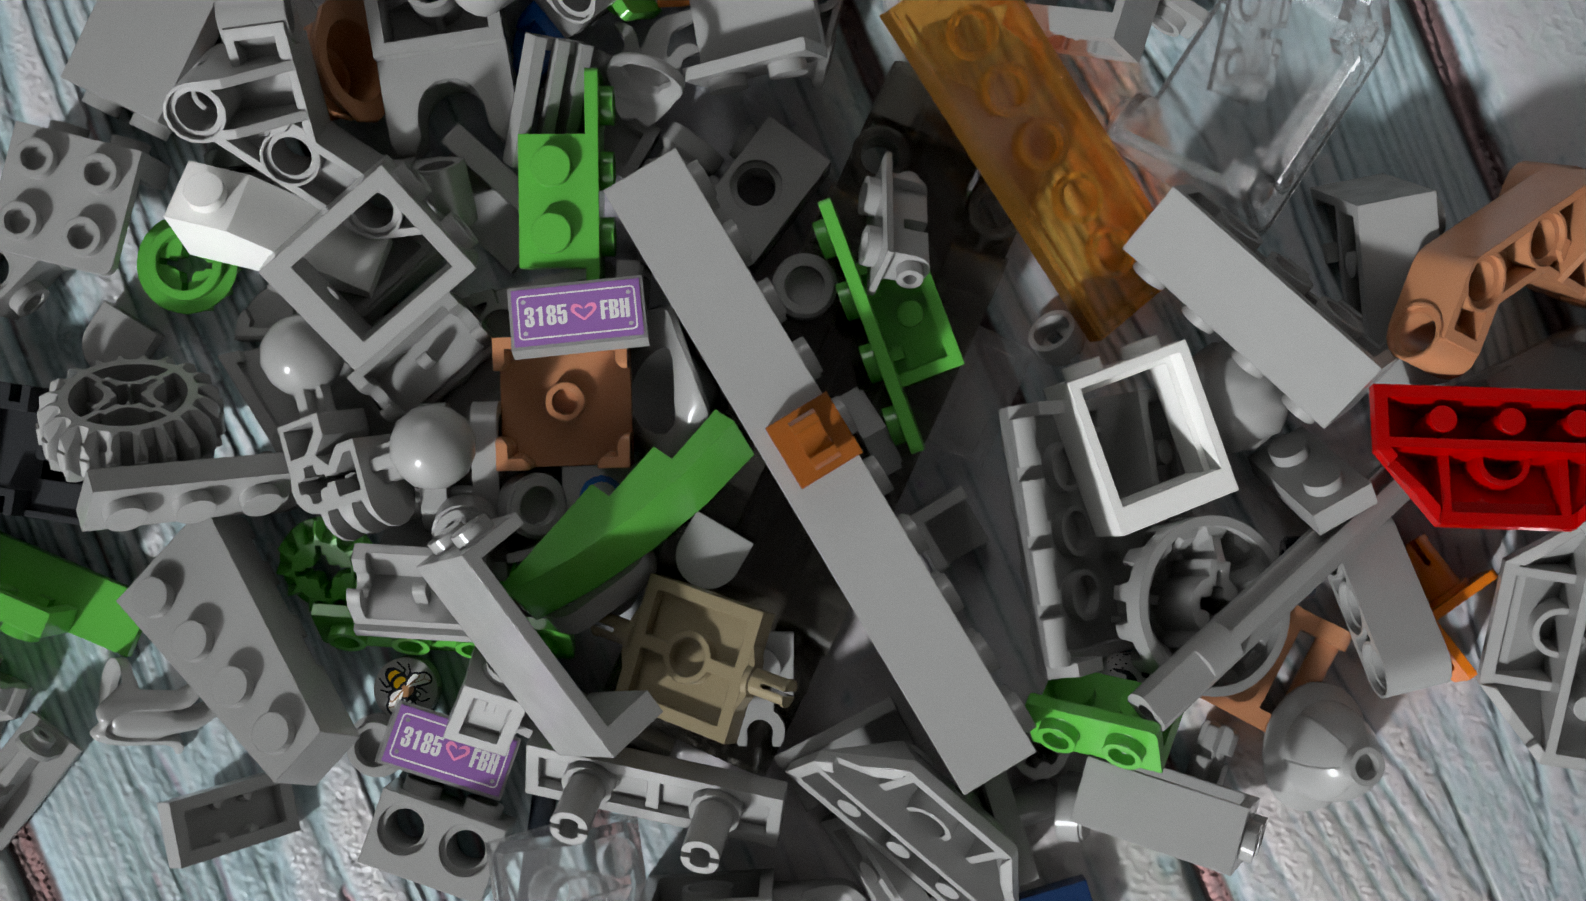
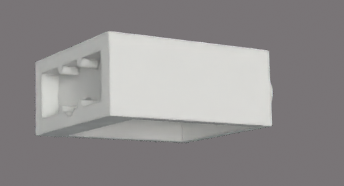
M1156 334L1119 348L1122 360L1103 367L1100 356H1096L1061 369L1065 381L1043 389L1047 401L1063 399L1065 412L1052 415L1096 537L1125 536L1239 490L1186 339L1161 345ZM1149 369L1185 474L1120 499L1083 394Z

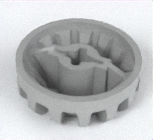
M1219 515L1179 517L1172 523L1155 525L1148 529L1144 535V546L1129 549L1125 555L1123 565L1131 572L1129 582L1115 585L1113 597L1115 600L1126 602L1127 620L1117 623L1115 626L1119 639L1133 642L1135 645L1131 652V662L1139 672L1153 674L1266 570L1278 557L1264 537L1252 527L1239 520ZM1173 561L1171 577L1162 581L1156 589L1155 595L1149 594L1155 572L1166 563ZM1149 605L1153 606L1157 622L1165 629L1164 644L1156 638L1151 629ZM1290 613L1202 696L1224 697L1234 695L1250 688L1261 680L1272 668L1282 651L1289 629Z

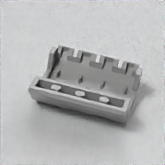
M1156 389L1084 399L1120 499L1185 474ZM1063 399L1002 408L998 410L1002 431L1001 446L1005 453L1011 491L1010 506L1016 524L1021 557L1020 573L1025 584L1031 624L1030 639L1035 650L1037 670L1048 680L1082 677L1104 670L1102 658L1110 656L1112 653H1120L1135 648L1133 642L1119 639L1115 626L1117 623L1127 620L1126 602L1113 599L1115 585L1129 582L1131 572L1123 565L1125 555L1129 549L1144 546V535L1148 529L1155 525L1172 523L1179 517L1193 516L1192 509L1125 536L1096 537L1052 415L1065 412ZM1173 561L1166 563L1155 572L1149 594L1155 595L1156 589L1162 581L1171 577ZM1149 605L1151 629L1156 638L1164 644L1165 629L1157 622L1153 606Z

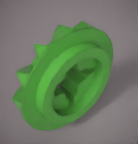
M165 219L161 220L145 235L137 255V273L144 291L156 304L172 312L189 315L204 311H214L215 305L225 297L234 294L233 284L237 274L243 270L242 267L199 257L212 264V269L205 268L204 271L194 272L192 282L187 283V273L167 265V262H178V259L188 258L190 254Z
M322 516L307 519L292 528L278 547L280 563L276 574L284 576L288 584V596L297 595L307 602L309 612L312 610L313 603L347 605V588H357V575L353 570L351 561L354 543L373 544L366 534L354 541L342 540L332 534L325 525ZM321 553L326 555L330 565H339L340 568H344L339 570L334 576L332 585L331 581L327 580L324 571H314L313 568H308L314 566L320 559Z

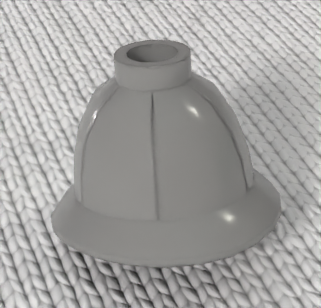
M1309 682L1296 687L1283 697L1267 724L1262 751L1264 775L1275 797L1287 807L1300 811H1316L1333 802H1347L1356 799L1370 791L1384 774L1385 761L1374 731L1364 720L1361 709L1352 696L1339 686L1327 682Z

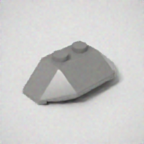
M1586 521L1574 531H1554L1502 558L1478 675L1476 677L1480 686L1539 764L1586 771Z
M894 741L821 750L794 760L787 767L786 774L938 901H1019L1018 846L1003 826L982 808V802L978 796L972 791L963 795L959 786L953 784L934 767L933 759L919 747L907 744L904 741Z

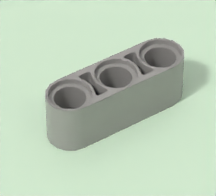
M1390 517L1328 576L1372 689L1382 699L1450 682L1452 677V664L1446 643L1392 517Z

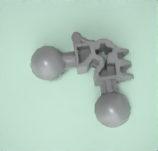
M300 314L281 318L267 330L260 344V366L274 386L284 393L295 396L301 418L277 427L278 431L272 436V446L276 452H284L291 477L292 493L296 503L308 513L321 514L325 525L333 535L345 541H354L365 534L379 533L387 529L388 526H400L408 522L414 513L416 503L414 487L429 490L445 489L469 473L476 455V436L466 418L450 407L438 404L420 405L411 409L397 420L391 434L367 436L369 426L364 408L336 410L330 386L338 380L344 366V359ZM353 472L357 473V477L345 479L346 475Z

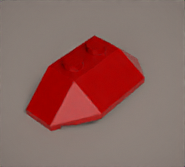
M1375 383L1369 387L1372 453L1434 527L1571 532L1579 528L1586 521V390Z

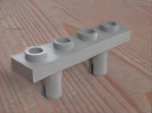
M534 728L526 744L525 793L559 800L550 819V822H552L550 832L560 842L571 845L583 843L587 839L598 809L688 828L680 857L683 865L696 873L708 874L718 868L727 837L777 848L782 831L788 782L627 747L614 758L559 756L538 728Z

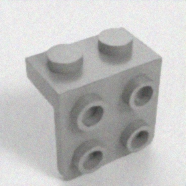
M50 120L48 128L16 121L0 180V251L92 274L110 276L115 273L119 265L139 185L165 191L171 166L149 155L151 145L135 139L112 135L110 143L90 139L89 130L62 121Z

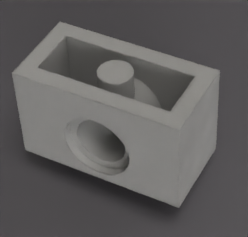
M770 115L759 129L750 124L742 132L729 153L735 161L723 177L719 179L714 174L709 177L717 192L715 197L720 205L719 208L714 210V213L721 224L731 218L735 221L753 253L750 256L754 263L748 266V268L754 273L829 176L831 169L830 160ZM751 178H764L774 186V196L768 203L761 206H751L739 197L741 186Z

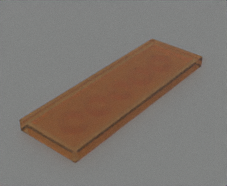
M900 0L879 17L1088 341H1102L1161 291L1148 284L1135 272L1133 264L1136 260L1122 249L1152 213L1153 207L1024 0Z

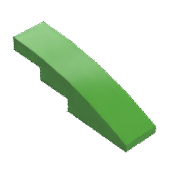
M715 409L673 458H670L653 446L610 496L591 484L503 582V588L532 617L539 620L598 588L653 550L703 508L754 455L735 421Z

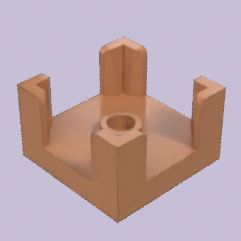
M511 337L492 338L493 371H500L502 436L497 437L495 440L496 471H526L535 467L597 465V468H630L634 464L631 348L515 360L511 349Z

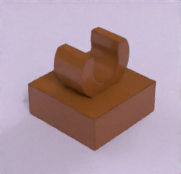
M826 391L765 428L801 489H804L863 453Z

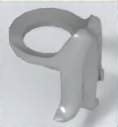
M691 9L657 20L650 28L641 48L638 47L637 34L632 26L625 23H614L615 30L623 38L624 48L622 53L615 54L607 64L606 74L610 86H614L615 107L620 120L630 121L636 119L642 126L648 128L667 113L672 105L682 96L685 82L684 76L680 73L681 67L686 59L699 55L698 46L685 43L677 47L671 56L667 55L670 37L674 33L693 24Z
M116 657L110 658L103 669L99 690V706L95 710L99 723L92 728L90 735L96 741L108 745H167L172 747L176 754H181L185 747L182 736L179 733L196 730L217 716L204 701L194 704L199 699V696L188 683L176 690L139 689L128 659ZM120 676H122V683L118 686Z

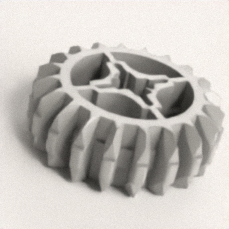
M147 354L141 355L138 359H124L119 355L115 361L106 363L92 360L90 368L69 369L67 379H56L50 382L49 392L39 396L38 423L35 424L38 444L42 445L44 456L48 459L51 470L63 472L67 482L76 483L84 480L87 469L214 458L215 449L223 445L222 435L225 432V414L223 399L219 396V389L212 385L210 375L197 372L194 364L183 363L176 365L173 358L168 356L160 360H150Z

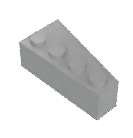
M1193 183L1173 186L1122 248L1136 260L1133 264L1135 272L1154 288L1164 290L1166 287L1184 303L1181 311L1193 325L1208 334H1212L1215 331L1234 348L1231 351L1232 358L1243 370L1256 378L1266 376L1284 393L1281 396V400L1292 414L1308 424L1316 421L1325 429L1353 408L1369 391V387L1373 383L1376 384L1399 358L1393 356L1389 350L1387 339L1378 345L1364 334L1365 329L1360 323L1363 315L1341 299L1339 302H1336L1327 296H1322L1319 299L1310 292L1313 283L1309 278V273L1290 258L1287 259L1276 252H1271L1268 257L1260 253L1257 249L1263 243L1261 236Z
M237 515L212 517L199 523L186 524L116 602L274 783L316 786L360 736L324 667L316 664L304 641V638L308 635L297 615L290 614L276 587L280 582L270 563L263 561L252 541L256 536L247 519Z

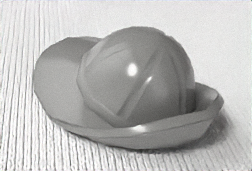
M660 305L649 309L647 314L650 346L631 348L634 443L645 454L654 446L670 458H673L713 411L720 409L721 394L719 384L707 364L688 349L673 307L670 305Z

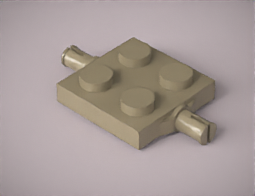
M651 573L642 604L631 620L609 613L598 621L605 625L594 624L591 626V632L594 636L622 645V670L615 691L648 690L663 711L657 718L722 744L737 743L748 704L754 698V695L776 703L783 708L789 707L795 696L785 693L797 691V682L795 680L763 670V654L775 614L664 574Z

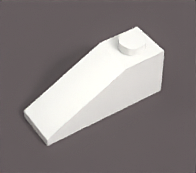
M188 161L163 217L190 255L259 271L267 257L317 215L320 210L299 196L252 175ZM340 224L303 257L335 290L372 298L393 241L391 238L381 240L367 239Z

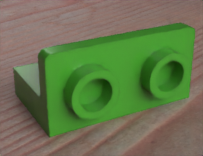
M1097 672L1082 677L1048 680L1043 694L1030 693L1024 705L1037 727L1030 731L1033 742L1041 743L1046 748L1058 753H1071L1074 751L1106 759L1119 768L1128 770L1142 768L1158 773H1163L1183 714L1162 732L1159 723L1142 719L1128 702V696L1142 684L1141 682Z

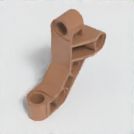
M1533 161L1519 162L1509 171L1498 198L1425 245L1417 253L1411 264L1388 325L1386 339L1388 348L1393 356L1439 379L1452 380L1462 376L1473 366L1481 352L1498 305L1524 286L1534 292L1544 293L1561 302L1586 309V168Z

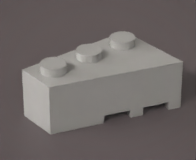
M1385 173L1310 187L1313 205L1320 206L1326 204L1334 241L1322 245L1325 264L1338 262L1343 301L1363 315L1360 323L1365 329L1364 334L1380 345L1386 339L1390 319L1414 258L1425 245L1442 235L1445 231L1446 214L1444 206L1437 197L1436 190ZM1399 359L1376 384L1436 385L1450 382V380L1439 379Z

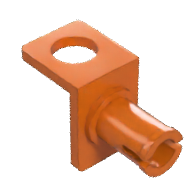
M1423 533L1406 544L1405 548L1446 643L1452 664L1451 680L1453 682L1469 681L1478 675L1477 671L1437 620L1499 576L1492 568L1477 573L1469 579L1467 577L1459 579L1430 543L1429 537Z

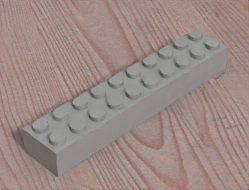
M674 148L603 190L963 795H966L1034 754L1036 750L1026 735L1037 728L1032 717L1015 691L1012 693L1006 684L999 688L990 675L1001 668L995 655L980 632L976 633L972 627L965 631L962 628L955 614L965 609L963 602L944 573L940 574L938 570L931 574L929 573L919 556L929 550V546L911 516L902 513L896 517L886 501L884 495L893 491L894 488L876 457L872 454L862 460L858 455L804 489H801L765 430L769 425L822 394L815 380L821 377L823 369L804 337L801 336L791 342L781 323L788 320L785 315L788 311L768 277L756 283L747 267L754 263L750 256L753 253L735 221L731 218L721 224L715 215L714 210L720 207L715 197L717 192L699 161L696 159L685 165L678 151ZM838 395L831 399L851 433L855 434L859 430L840 397Z

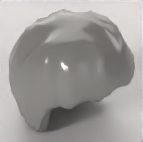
M1223 340L1219 343H1210L1197 352L1192 359L1225 452L1254 451L1272 435L1281 432L1289 410L1281 400V396L1284 393L1266 376L1256 378L1243 370L1231 356V351L1234 348Z

